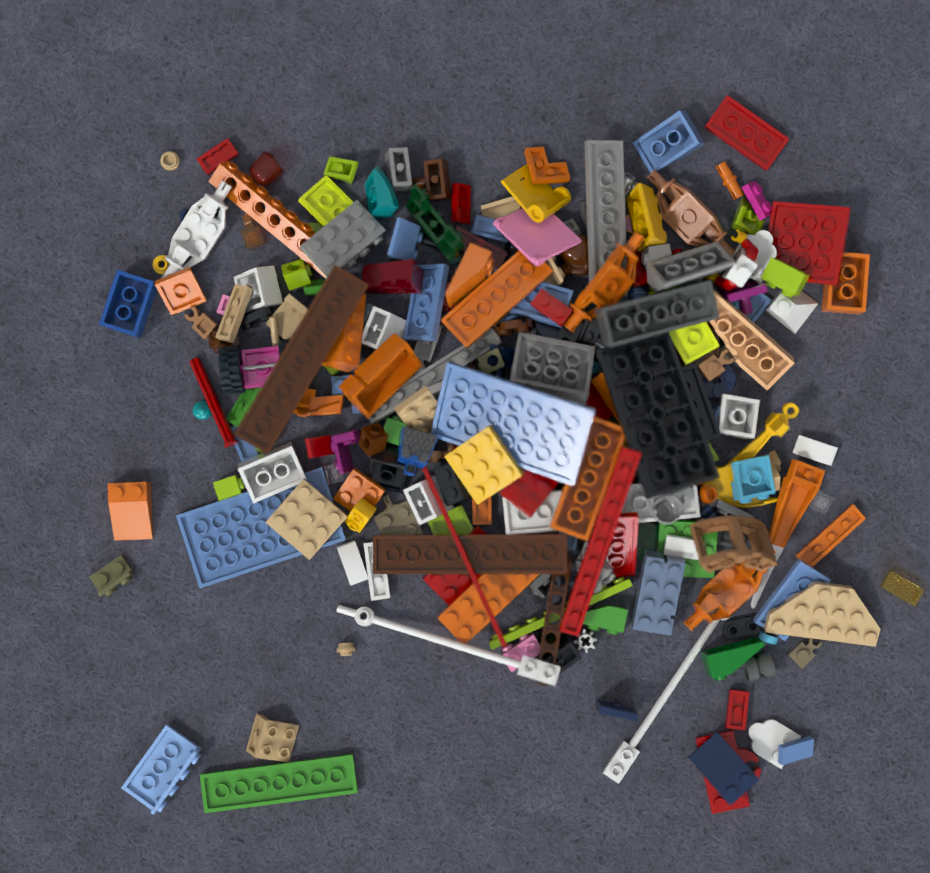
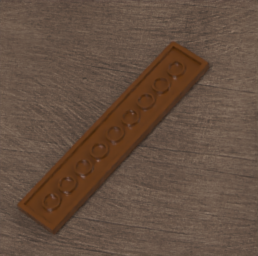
M334 265L236 429L235 436L269 455L369 285Z
M373 535V574H469L452 535ZM458 535L475 574H567V535Z

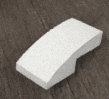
M799 435L792 453L832 466L838 447Z
M355 540L337 546L350 586L367 580L368 576Z

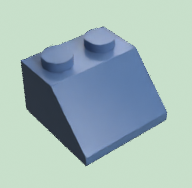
M397 217L387 254L389 260L414 259L416 262L419 252L416 250L417 243H421L424 233L420 232L421 226Z

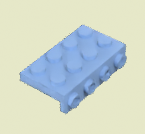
M166 724L121 788L151 809L150 813L153 815L156 811L161 812L167 804L164 800L168 795L172 797L178 789L177 782L179 779L183 781L190 771L187 768L191 763L194 765L201 756L199 751L202 748L172 726Z

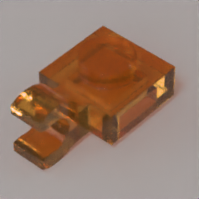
M248 214L243 215L242 218L246 230H242L241 233L246 249L249 250L265 245L260 226L254 227L251 216Z

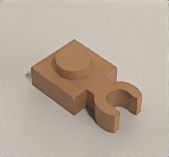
M191 307V310L194 311V316L191 317L185 314V318L188 321H193L192 328L204 340H208L211 337L212 331H215L219 325L207 313L201 314L198 308Z
M728 350L722 351L718 359L715 355H712L697 366L708 382L725 371L722 365H728L734 361V358L728 361L724 359V354Z

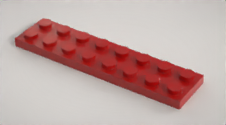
M590 381L585 406L595 409L594 417L608 421L612 416V412ZM520 467L524 474L505 486L499 494L530 518L559 481Z

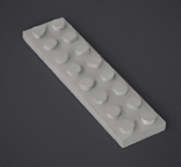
M584 141L589 283L605 264L606 259L617 248L616 244L626 245L623 141ZM627 256L624 257L623 261L620 264V266L625 270L627 266Z

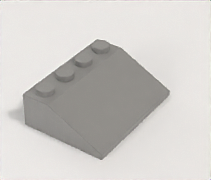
M519 332L510 381L520 385L529 383L535 390L585 406L589 392L595 347Z

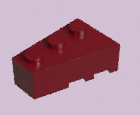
M414 259L379 264L371 263L370 265L363 266L362 281L369 285L365 291L367 294H422L424 271Z

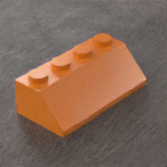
M363 294L322 366L350 372L359 367L366 294Z

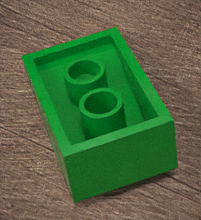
M754 637L701 651L706 674L712 679L715 678V680L726 679L727 675L732 674L765 645L764 641Z

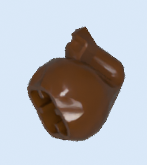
M583 234L577 235L581 239V243L559 254L560 260L563 262L561 267L565 276L570 274L585 276L589 273L588 237Z

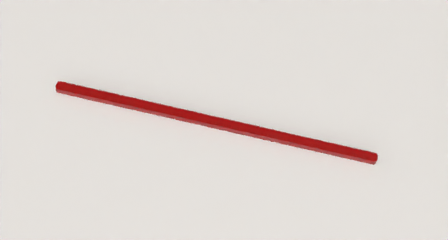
M425 466L422 468L498 639L504 648L507 644L472 569L433 479Z

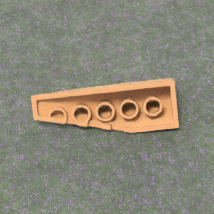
M714 291L719 319L711 320L710 323L735 358L737 364L768 390L795 363L794 357L734 305Z

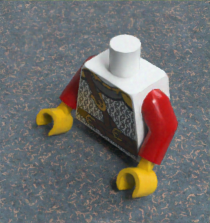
M736 230L738 232L737 238L731 237L733 241L741 244V248L733 257L735 265L723 271L721 276L713 274L703 277L707 281L711 280L712 284L715 283V285L726 291H732L736 287L741 288L758 266V248L747 239L746 233Z

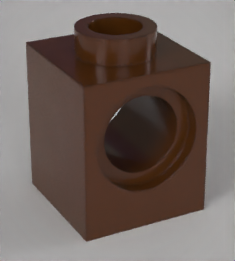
M378 422L361 428L358 445L368 457L384 452L388 434Z

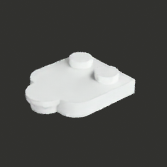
M765 230L757 232L755 236L747 235V239L759 250L758 266L750 276V278L759 282L764 281L761 279V276L771 257H777V249L772 245L773 237L770 232ZM739 244L738 247L736 248V250H735L736 252L733 254L732 258L736 255V253L738 252V250L741 248V244Z
M767 719L763 723H754L748 730L749 737L752 739V750L780 769L784 765L778 763V745L801 738L799 734L774 719Z

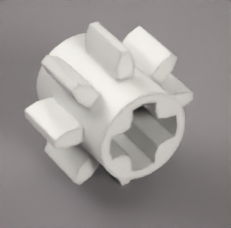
M582 628V633L577 636L576 640H573V643L579 644L577 647L578 651L583 648L587 653L588 648L595 649L593 642L597 641V638L591 637L593 634L592 630L586 633L585 629ZM588 636L589 643L582 645L581 638H587Z

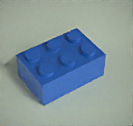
M117 270L99 325L141 339L157 291L155 282Z

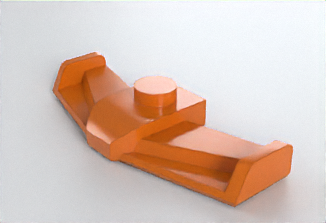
M307 389L293 412L296 416L306 418L309 416L341 414L345 395L316 397L317 390Z

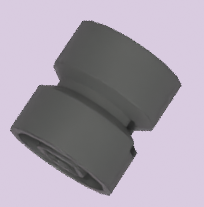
M769 651L758 654L757 658L752 656L743 664L748 682L759 680L761 676L764 678L776 676L774 662Z

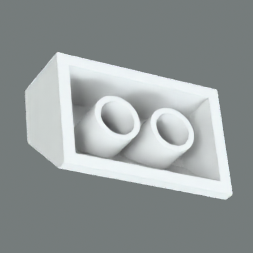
M291 441L272 449L269 455L264 452L238 464V471L253 503L298 485L304 478L306 479Z

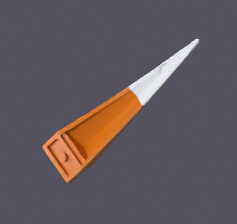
M795 459L791 461L787 476L783 477L769 531L772 547L776 551V560H778L792 532L819 491L825 474V470ZM774 566L767 569V572L763 574L759 589L752 597L751 608L754 609Z

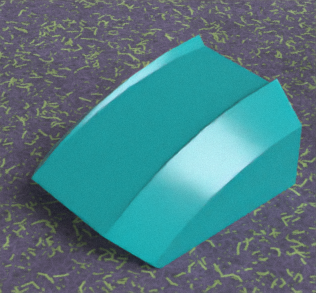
M377 165L364 183L368 212L375 219H386L394 216L393 214L399 208L390 181Z

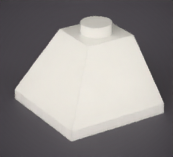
M781 289L765 311L796 334L818 303L803 291L800 296L793 295L791 298L782 294Z

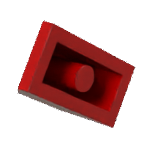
M331 435L305 439L308 457L313 459L335 454L331 448Z

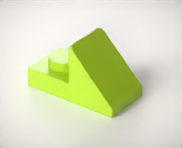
M329 156L323 175L343 180L352 185L359 162Z

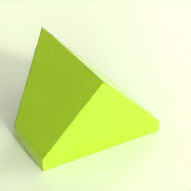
M742 195L730 228L755 236L757 232L761 231L764 220L760 221L752 206L746 197Z

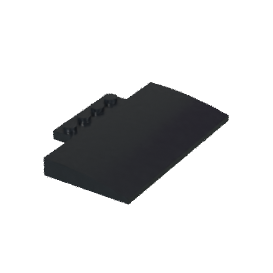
M669 332L596 350L628 448L641 452L636 471L646 500L718 479L720 476L708 441L719 439L722 435L697 365L694 364L681 368Z

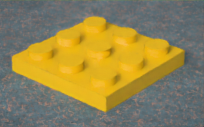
M491 425L444 456L477 505L524 474Z

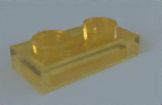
M890 570L880 585L884 590L914 607L925 591Z

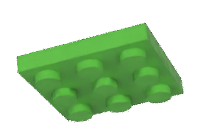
M678 519L671 524L659 523L657 551L663 554L667 534L693 538L689 525L696 523L697 520ZM718 531L702 535L703 540L706 541L707 554L716 553ZM684 558L686 563L683 577L714 578L715 571L708 573L700 566L699 560Z

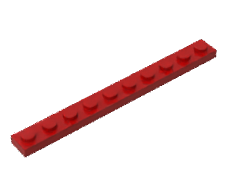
M623 446L620 448L559 627L561 632L579 636L641 456L640 451Z

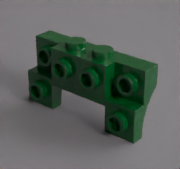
M415 184L410 188L411 196L406 208L450 264L454 265L461 259L459 252L464 248L462 242L464 238L458 230H454L450 223L446 224L443 221L444 216L438 209L434 210L428 201L430 196L424 188L419 189Z

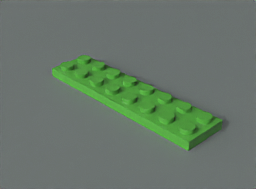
M353 753L200 774L204 813L358 793Z

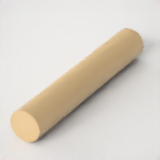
M270 316L272 346H278L277 316Z

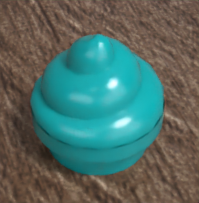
M198 401L193 406V414L197 419L205 420L212 414L206 401Z

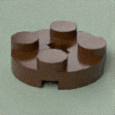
M522 319L500 322V325H494L495 333H498L501 337L511 336L514 331L531 333L533 320L527 319V323L522 322Z

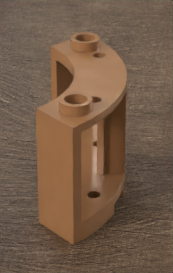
M722 516L699 519L696 523L689 525L700 566L708 573L732 567L734 563H743L744 567L754 568L759 572L778 565L766 525L757 519L745 516ZM717 531H729L734 550L708 555L702 535ZM742 533L748 535L752 549H747Z

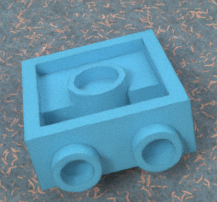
M769 455L730 462L734 480L731 481L734 500L740 501V504L752 502L751 498L757 497L758 500L768 499L770 494L776 493Z

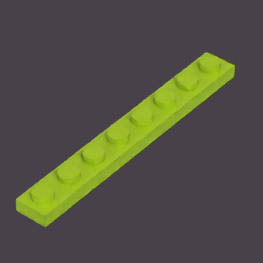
M624 576L613 580V585L608 587L604 585L600 592L592 595L589 606L633 586L630 579H624ZM546 611L543 612L544 616L538 619L536 616L527 619V624L519 626V624L508 628L509 632L503 634L505 642L508 643L543 627ZM551 614L549 616V623L559 620V616ZM497 634L492 635L489 645L493 650L502 645Z

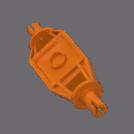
M634 232V235L626 245L616 244L617 248L606 259L607 261L585 290L580 293L575 303L570 304L574 308V313L564 324L566 328L574 332L583 319L587 318L589 321H592L593 318H596L595 308L615 304L621 300L635 282L636 262L639 259L635 256L634 252L645 238ZM625 256L629 257L626 270L620 266ZM591 302L597 305V307L588 312L584 311Z
M734 563L732 567L723 568L702 588L697 601L692 603L695 612L683 622L684 625L689 627L690 631H693L703 620L711 624L715 620L732 616L758 591L763 574L767 572V569L761 572L758 571L753 578L752 575L756 572V569L744 567L743 563ZM716 608L719 609L717 612L709 615V613L714 611Z

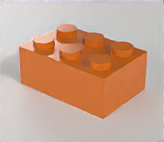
M844 252L839 286L823 284L822 312L862 314L866 312L870 254Z

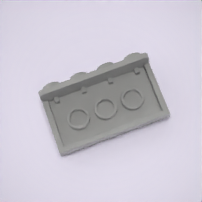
M356 200L300 246V249L327 278L334 265L343 270L354 266L358 257H365L370 252V247L373 245L378 246L384 240L383 235L386 230Z

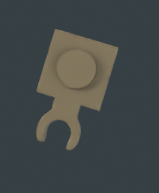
M809 638L806 645L800 641L787 655L803 669L816 656L812 651L822 645L821 641L816 645L812 644L813 638Z

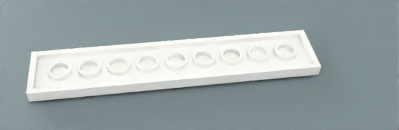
M631 484L621 513L638 512V523L654 522L656 520L652 514V505L658 497L646 500L641 484ZM697 486L669 493L680 498L683 504V510H681L679 519L700 517ZM562 491L551 492L530 518L502 496L506 535L558 531L549 528Z

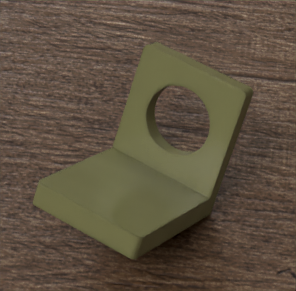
M498 348L477 357L480 371L490 375L491 372L505 366ZM489 356H497L498 364L496 366L488 364Z

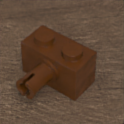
M442 158L423 161L425 177L411 178L412 186L416 184L419 189L426 188V192L430 196L428 200L433 202L452 199L448 161Z

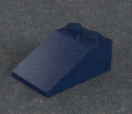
M717 731L688 756L730 806L760 780Z

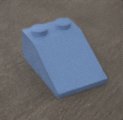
M679 110L633 142L650 173L655 169L657 172L665 169L706 144L687 111Z

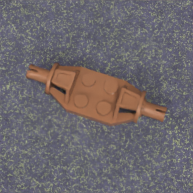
M656 169L647 177L658 189L655 197L658 199L662 219L688 245L701 247L710 244L700 238L703 234L712 242L717 241L730 256L736 252L724 240V236L728 232H724L717 217L690 189L677 183L675 178L671 181H666ZM663 193H665L672 202L670 205L667 204L663 196Z

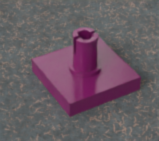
M756 280L745 282L741 288L736 287L732 291L719 289L720 295L727 301L739 300L741 312L744 315L753 313L750 297L767 292L766 284Z

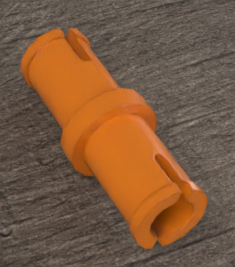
M724 161L717 165L715 169H717L723 180L722 184L727 187L733 200L744 195L736 181V175L732 174L727 162Z

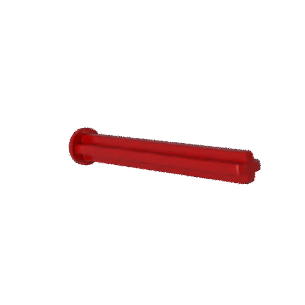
M198 357L191 359L189 363L225 442L224 448L231 447L239 441L235 440Z

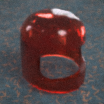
M263 151L249 169L253 180L264 187L270 186L284 171L279 164H276L275 158L267 151Z

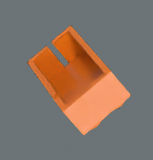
M393 333L354 371V376L350 375L338 387L352 405L366 418H369L423 364L414 354L408 343Z

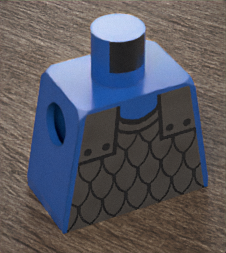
M402 427L399 434L398 462L406 464L404 474L415 476L417 467L424 468L439 436Z

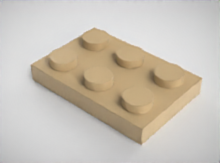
M425 386L394 409L408 428L431 434L438 402L427 386Z

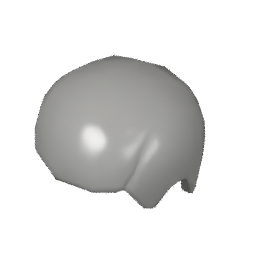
M670 494L659 496L652 505L653 517L661 524L675 522L680 518L681 510H683L680 498Z

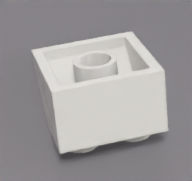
M274 266L255 267L234 277L235 284L249 286L253 289L245 313L254 312L267 306L271 308L283 303Z
M722 394L718 421L721 434L741 439L755 438L760 400Z

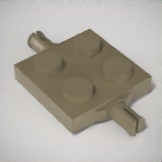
M389 494L386 497H382L387 508L373 516L382 535H425L408 500L401 504H393Z

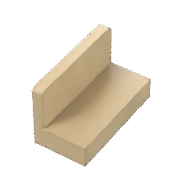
M513 196L481 206L483 216L495 219L502 216L505 217L521 209Z

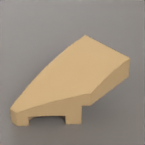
M771 451L769 452L775 491L780 490L779 472H781V461L776 452Z

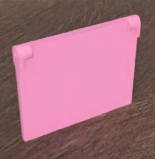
M521 208L493 222V225L535 266L581 243V239L554 214L541 223H536Z

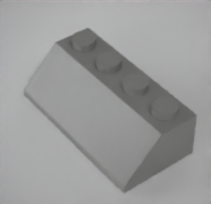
M716 241L647 263V283L655 293L725 271L735 265V260Z

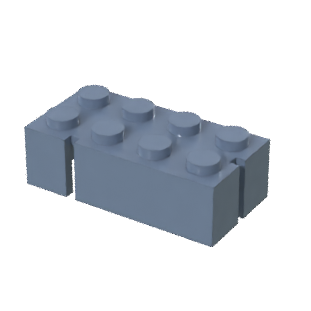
M645 549L631 619L633 630L671 636L674 623L673 616L676 613L686 563L684 558L665 555L667 562H664L662 552Z

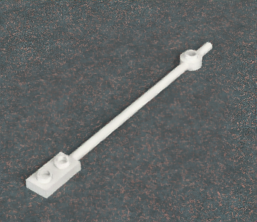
M342 605L337 607V612L355 617V621L361 626H370L372 623L519 668L518 675L556 686L561 669L559 666L524 655L522 660L519 661L375 616L374 611L368 607H360L358 610ZM363 613L367 614V618L365 620H362L361 615Z
M716 608V609H715L714 611H712V612L715 613V612H717L719 609ZM715 620L707 625L631 741L627 743L623 740L603 770V774L616 783H620L640 753L635 747L720 620Z

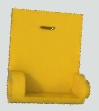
M527 164L501 181L523 210L536 223H541L571 201L570 192L563 186L553 190L549 184L533 185Z

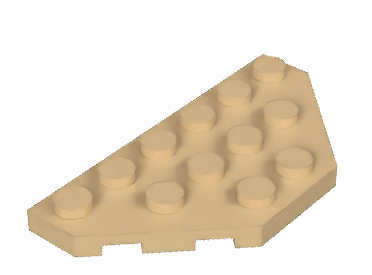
M813 581L807 585L808 588L800 593H795L786 599L785 603L776 609L775 607L767 613L764 631L767 633L876 647L881 630L857 593L848 585Z

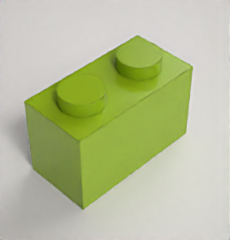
M771 257L761 279L766 281L764 284L773 289L778 287L782 289V294L792 298L793 295L800 296L810 275L777 258Z

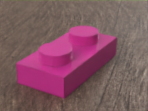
M756 181L741 187L760 221L771 216L772 206L765 199L762 187Z

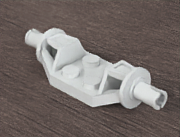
M222 180L214 195L205 193V197L191 206L172 237L169 254L165 257L170 265L161 278L188 267H193L207 258L226 228V210L228 206L224 204V199L232 189L231 185ZM218 207H220L217 218H215L214 216L217 212ZM191 256L192 258L184 265V262Z

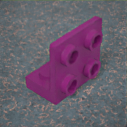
M361 430L331 436V448L336 454L335 466L340 471V474L352 472L354 469L349 445L359 443Z

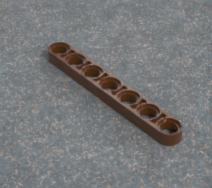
M568 554L567 574H552L538 659L543 661V655L549 652L553 655V661L550 663L556 665L561 637L559 627L565 612L572 560ZM557 576L565 577L566 582L563 586L555 584ZM554 595H560L563 598L562 603L558 606L552 603ZM551 614L559 616L558 624L552 625L549 623V616ZM553 633L556 635L557 640L554 644L546 642L547 634ZM537 681V683H538L539 685H541V686H549V685H550V684H546V683H542V682H540V681Z

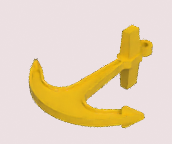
M787 402L782 407V413H775L773 411L766 418L765 430L727 464L716 467L720 477L702 485H712L717 490L718 500L735 507L750 508L776 502L778 497L771 496L768 499L758 500L757 497L751 498L752 502L740 504V501L734 500L731 481L734 480L730 462L754 458L771 436L778 435L781 437L789 429L788 418H795L798 415L799 409L797 405L793 402ZM793 407V412L787 413V409Z

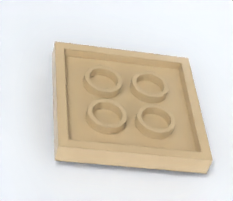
M304 478L265 523L310 560L348 515Z

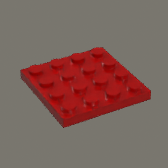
M773 201L768 232L773 237L772 245L777 249L776 258L810 275L806 283L839 286L851 208Z

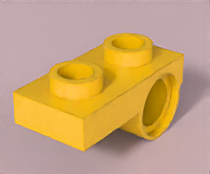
M361 497L344 522L351 530L360 533L377 508Z

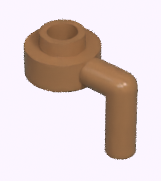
M447 442V451H432L427 463H439V459H445L444 456L451 452L455 444Z

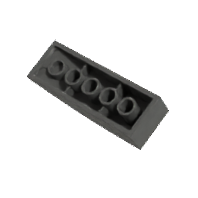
M711 280L595 308L603 347H613L719 319Z

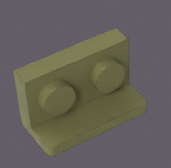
M120 555L89 578L98 589V595L100 597L103 595L108 597L117 591L115 589L116 586L119 584L124 586L132 580L131 576L135 573L123 555Z

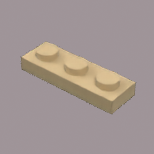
M234 285L215 338L234 343L253 291L251 287Z

